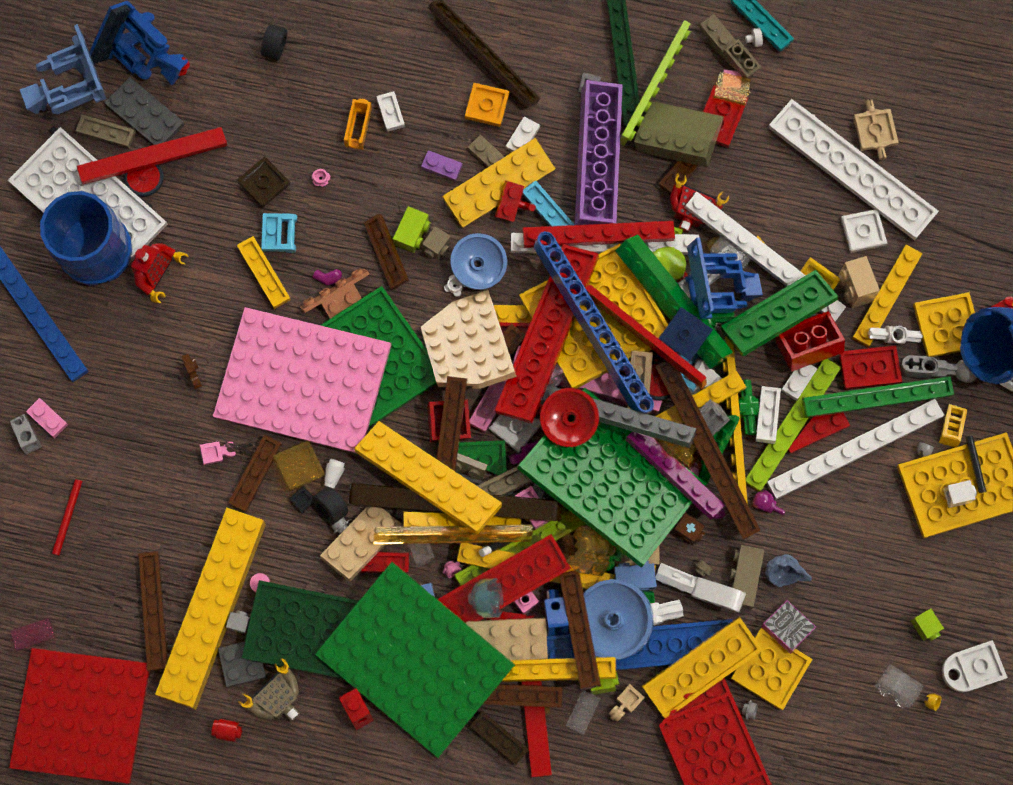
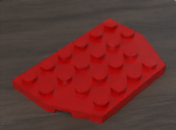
M725 678L680 710L672 709L670 715L658 726L683 785H772ZM686 693L683 697L687 699L693 693Z

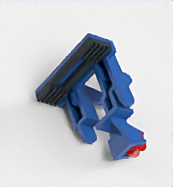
M128 0L109 7L89 52L94 65L105 61V59H111L115 55L131 73H136L145 80L151 76L150 69L159 66L162 69L161 74L171 85L180 76L185 75L190 67L189 61L184 58L183 54H167L170 46L166 44V37L151 24L155 16L150 12L140 14ZM125 28L130 31L129 33H123ZM139 42L141 43L140 47L151 57L147 66L144 65L147 58L134 47Z

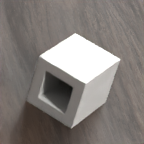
M970 480L948 485L943 489L949 508L972 503L977 495L975 486L971 485Z

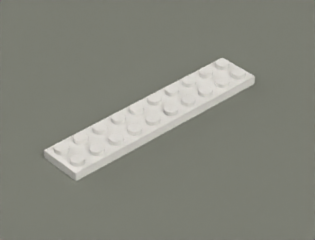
M793 99L789 101L769 124L768 128L874 210L876 209L883 217L913 240H916L939 212Z

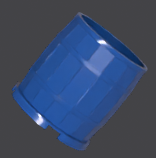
M84 191L67 192L55 198L44 211L40 221L41 238L53 259L76 282L89 286L98 285L106 281L110 282L118 278L128 267L133 254L129 232L116 213L99 197Z

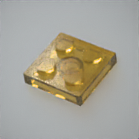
M309 441L273 456L289 492L325 476Z

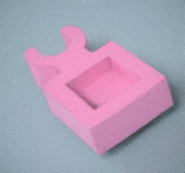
M219 441L200 445L203 465L223 462L222 456L234 457L236 455L235 452L230 453L227 451L228 447L234 445L233 442H227L221 447Z

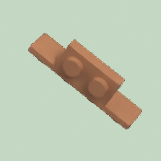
M361 268L351 273L352 276L347 279H340L330 289H323L319 292L320 295L314 299L313 297L306 299L303 305L300 306L301 310L306 313L321 304L327 316L331 319L362 299L354 284L368 276L369 272Z

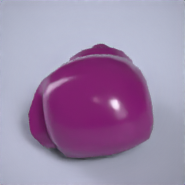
M764 490L763 492L756 493L753 498L754 508L768 513L774 510L784 515L785 510L775 506L776 501L773 500V495L770 492Z

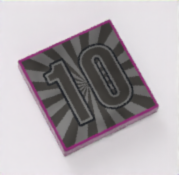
M788 600L761 626L790 654L816 628Z

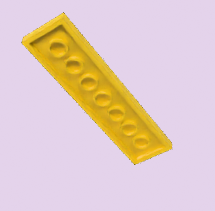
M380 421L354 448L357 454L477 535L502 507V502Z

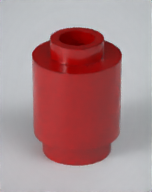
M225 719L214 720L211 735L215 736L216 739L236 742L237 739L241 738L242 727L239 726V722Z

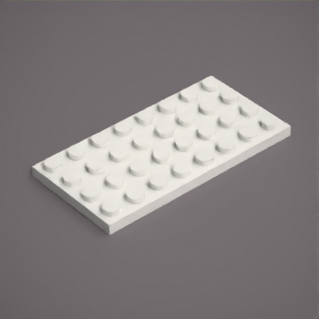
M60 127L8 181L43 213L55 198L67 192L84 191L99 197L116 213L129 232L133 250L130 264L136 258L135 252L141 249L143 245H148L168 223L116 176L82 185L77 166L96 161L97 159Z

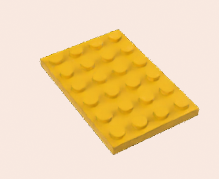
M1007 432L975 442L987 491L985 493L979 494L967 444L897 466L923 539L1013 512V447ZM970 480L971 485H974L976 489V499L972 503L949 508L943 489L948 485Z

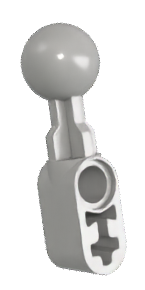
M909 355L900 364L901 374L905 377L929 379L932 377L956 375L957 379L964 383H970L977 379L965 365L963 359L957 364H948L945 360H937L934 357ZM924 365L932 366L933 371L926 370Z

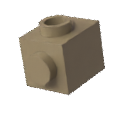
M434 227L422 243L424 254L429 258L434 257L439 260L441 255L445 256L448 252L451 236Z

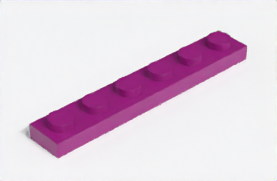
M633 431L627 436L625 440L710 520L725 506L653 437Z

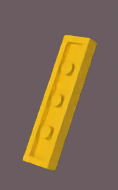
M254 236L237 245L239 251L273 308L276 309L290 301L289 295Z

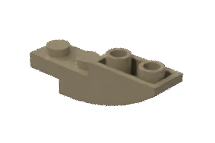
M715 14L699 25V28L710 40L709 44L742 76L748 78L761 68V65L739 39L735 40Z

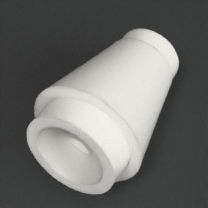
M334 459L329 460V463L326 465L325 486L335 489L345 470V463Z

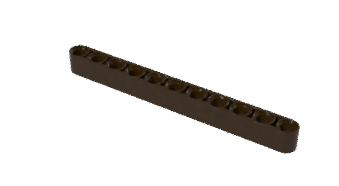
M350 483L349 504L443 512L407 487ZM489 494L502 502V507L494 516L561 521L562 504L557 500Z

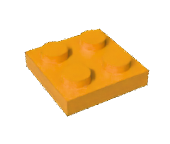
M474 83L465 119L501 127L509 91Z

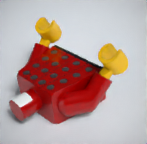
M678 173L675 176L676 184L673 186L670 202L672 210L675 212L674 217L681 220L678 228L688 233L691 225L699 227L700 224H705L684 208L696 192L720 210L723 207L722 204L728 202L729 196L726 200H721L720 196L723 192H720L718 201H716L717 198L685 185L687 181L686 175L683 181H678Z
M163 243L152 244L151 246L143 245L141 249L135 252L136 258L131 265V269L134 272V282L145 294H150L152 302L161 303L158 300V296L165 298V294L163 292H155L154 290L172 262V257H174L177 263L185 264L181 262V256L188 257V255L183 252H175V249Z

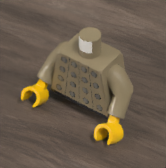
M282 659L284 666L279 668L275 663V668L278 672L254 696L250 697L243 694L247 697V701L244 704L240 701L238 703L257 717L271 720L274 718L280 719L285 714L292 722L300 715V712L293 706L298 701L299 688L296 677L288 668L287 662Z

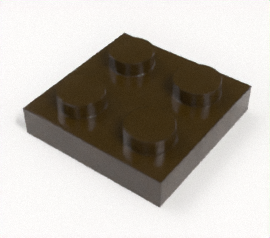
M265 156L237 179V182L262 208L290 185V181Z

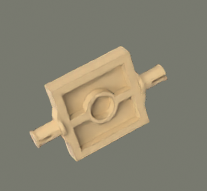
M870 99V101L866 100L865 103L868 111L855 114L853 117L861 151L877 150L879 160H882V158L884 160L887 158L885 148L896 146L899 143L891 109H875L873 99Z

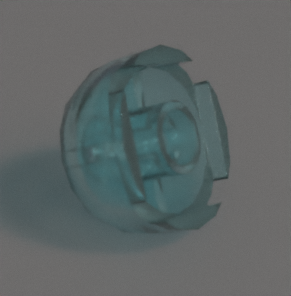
M497 578L478 581L468 596L469 604L472 605L473 610L483 618H498L502 614V611H499V605H503V591L501 584L496 583Z

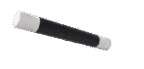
M521 529L520 537L507 536L480 549L479 554L484 557L525 536L527 532L525 529Z

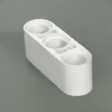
M699 577L691 593V596L696 599L735 612L740 611L746 593Z

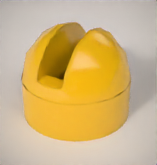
M933 693L927 695L928 701L924 700L926 707L934 711L938 710L941 704V696Z

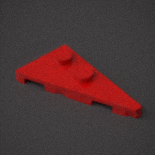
M844 412L813 417L789 447L788 453L792 454L848 428L850 424Z

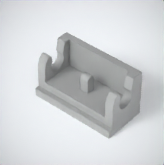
M711 399L699 409L712 436L730 421L722 407Z

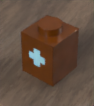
M685 513L673 533L693 545L695 541L699 543L704 536L703 529L705 525Z

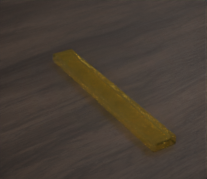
M486 525L478 535L465 526L374 527V544L531 542L533 525Z

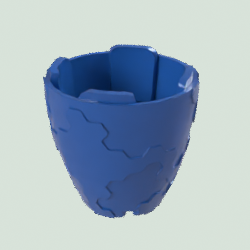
M990 307L980 309L978 312L971 314L964 325L960 346L963 361L969 370L984 382L995 383L996 385L1013 380V308Z

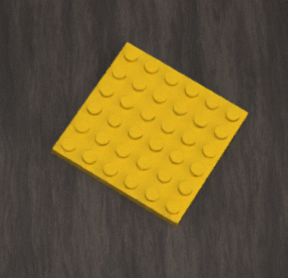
M621 244L600 253L588 285H592L659 339L668 323L651 295L615 252ZM547 281L519 294L531 318L534 316ZM580 305L582 310L587 311L585 306ZM596 305L629 361H631L632 351L634 350L644 352L652 350ZM575 317L557 364L570 387L577 389L608 373ZM590 321L591 326L597 327L595 322ZM599 338L602 343L607 344L604 338ZM609 354L611 359L617 360L615 355Z

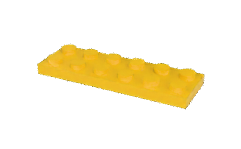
M534 138L443 195L442 198L461 228H464L498 206L505 180L523 185L525 189L534 181H538L554 171L555 167L537 139Z
M738 617L646 682L642 687L663 717L667 718L672 709L680 710L763 649L742 619ZM686 693H693L687 699L683 697Z

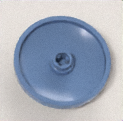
M612 579L598 582L584 592L596 656L600 658L615 657L616 660H620L636 654L644 647L652 633L654 618L651 604L639 588L626 581Z

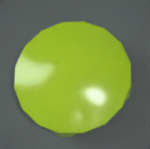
M662 247L653 252L675 281L683 277L686 271V260L679 250L673 247Z

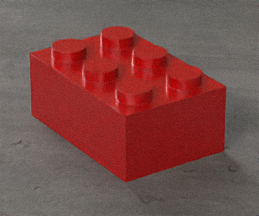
M827 311L807 318L776 337V344L792 372L844 353L845 339L830 312Z

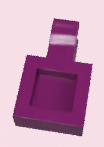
M539 440L520 446V453L508 456L510 463L516 464L523 461Z

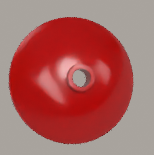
M576 388L560 389L552 393L544 402L540 413L541 427L545 435L552 442L560 446L576 447L582 445L597 430L599 424L598 407L592 397L582 390ZM570 415L575 417L573 422L568 421Z

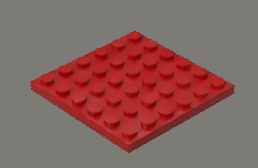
M32 648L9 768L130 784L150 671H147V663Z

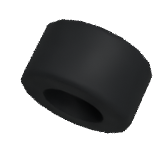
M272 24L267 27L261 45L262 56L274 60L281 58L287 40V29Z
M325 487L312 498L314 508L329 524H335L348 514V507L345 501L331 487Z

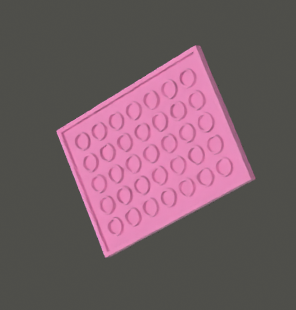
M245 307L213 417L356 453L354 448L367 435L392 344Z

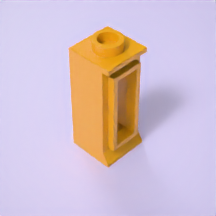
M353 99L344 137L345 147L360 150L364 148L372 111L371 102H368L366 99ZM357 113L365 114L359 140L352 139Z

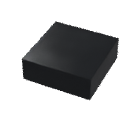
M304 486L289 498L301 513H304L313 505V496Z

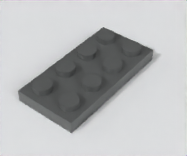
M131 77L104 102L111 111L152 145L169 141L185 125L179 117Z

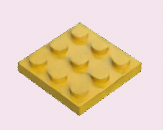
M970 293L914 303L913 307L920 332L923 335L922 340L926 355L928 357H937L961 352V336L964 325L971 314L975 313Z
M760 628L755 639L763 650L737 668L731 680L782 711L812 659L797 649L790 654L764 629Z

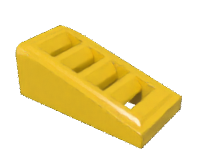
M948 405L939 443L955 448L959 446L967 409ZM951 413L960 415L961 418L952 416Z

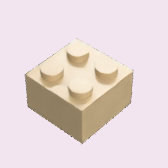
M867 256L844 263L838 277L841 279L839 285L844 288V297L847 304H850L852 309L873 302L880 290Z

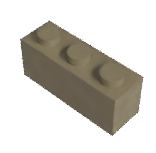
M741 545L739 550H735L733 561H736L735 569H731L730 580H733L731 588L746 593L741 608L751 610L755 603L764 550Z

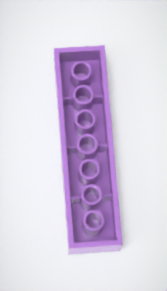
M586 80L581 89L575 225L616 223L622 84Z

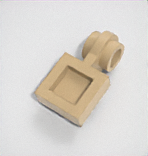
M629 684L616 699L621 706L618 707L616 705L610 711V718L618 722L625 714L624 708L631 713L645 697Z

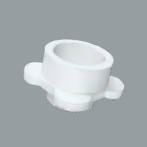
M451 275L448 283L444 286V290L458 297L465 286L454 275Z

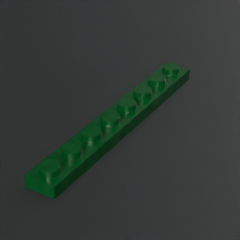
M607 0L618 84H622L621 110L625 129L640 102L626 0Z

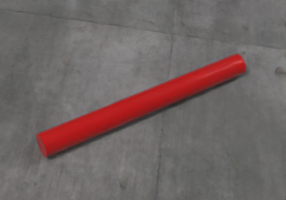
M75 479L52 551L53 555H60L83 482L81 480Z

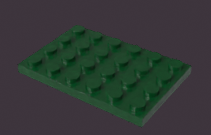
M259 580L242 659L274 666L276 663L279 667L284 666L282 661L284 659L289 669L344 679L315 654L359 600Z

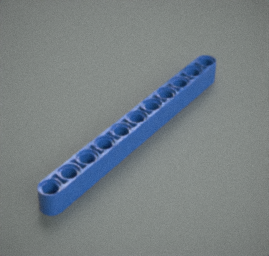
M541 232L534 243L536 253L630 409L649 414L654 407L651 396L554 236L550 232ZM541 240L546 241L548 245H543ZM550 257H555L558 262L552 261ZM560 273H565L568 278H563ZM570 289L576 290L577 294L571 293ZM580 305L585 306L587 311L582 310ZM590 321L595 322L597 327L591 326ZM599 338H604L607 344L602 343ZM609 354L615 355L617 360L611 359ZM619 371H624L627 377H623ZM629 387L635 388L637 393H632ZM639 404H644L647 410L641 409Z

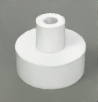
M752 29L751 35L745 36L746 43L752 42L754 48L761 47L763 45L761 29Z

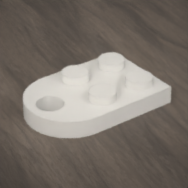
M993 640L950 655L942 667V676L945 683L951 689L958 692H968L1008 678ZM950 670L957 671V680L949 678L948 673Z

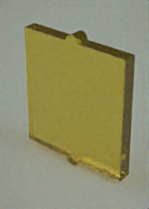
M720 71L718 81L715 83L714 98L745 105L747 95L750 94L751 79Z

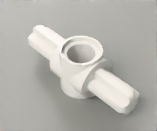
M902 326L869 328L868 332L870 339L884 340L888 344H905L906 341L921 342L923 338L920 331L907 330L906 327ZM894 331L897 333L896 339L893 336Z

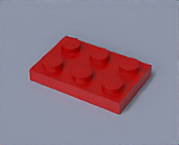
M714 85L703 112L724 116L716 144L729 148L748 98Z
M896 345L849 350L839 354L844 390L902 383Z

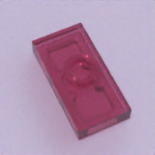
M50 618L11 631L17 651L56 637Z

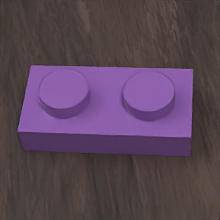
M428 150L421 169L456 182L463 163Z

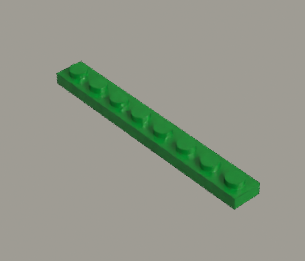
M951 376L805 397L802 399L805 417L809 418L951 397L954 395Z

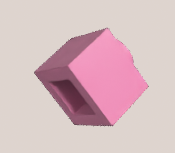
M532 591L524 595L529 598L527 603L522 601V597L513 602L522 614H526L539 604V600Z

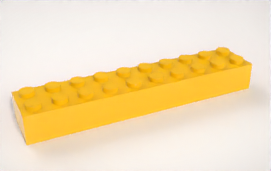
M226 508L155 693L158 697L194 710L197 709L219 651L218 648H220L225 635L230 612L234 611L266 526L264 520Z

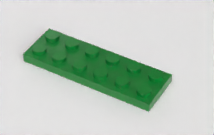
M814 270L721 325V330L743 357L838 300V295L817 270Z

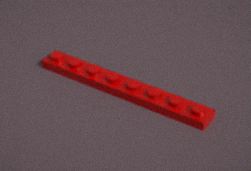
M674 221L523 227L524 248H534L537 237L544 231L550 232L559 246L563 244L569 246L622 244L626 239L639 235L644 242L675 241ZM541 240L543 245H548L546 241Z

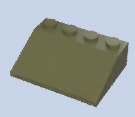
M653 101L639 126L634 141L637 152L708 167L724 116Z

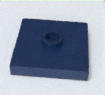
M681 307L659 339L691 361L713 329Z

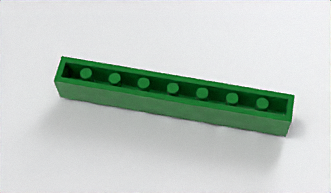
M639 235L626 239L615 250L670 320L674 318L682 307L713 329L697 352L709 369L721 364L733 353L708 320L700 319L698 308Z

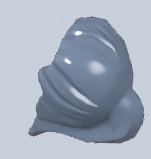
M788 554L776 556L770 560L765 570L767 580L777 587L787 586L797 581L812 580V577L799 565L798 561Z

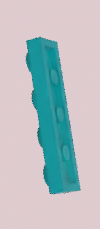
M730 0V3L756 29H761L762 35L779 52L793 42L794 38L756 0Z

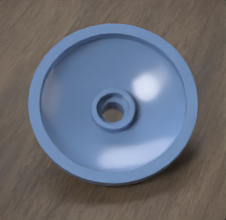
M476 233L462 238L455 245L451 254L450 264L454 276L462 285L475 290H484L496 285L502 279L507 268V256L503 246L495 238L486 234ZM474 262H480L481 266L476 267Z

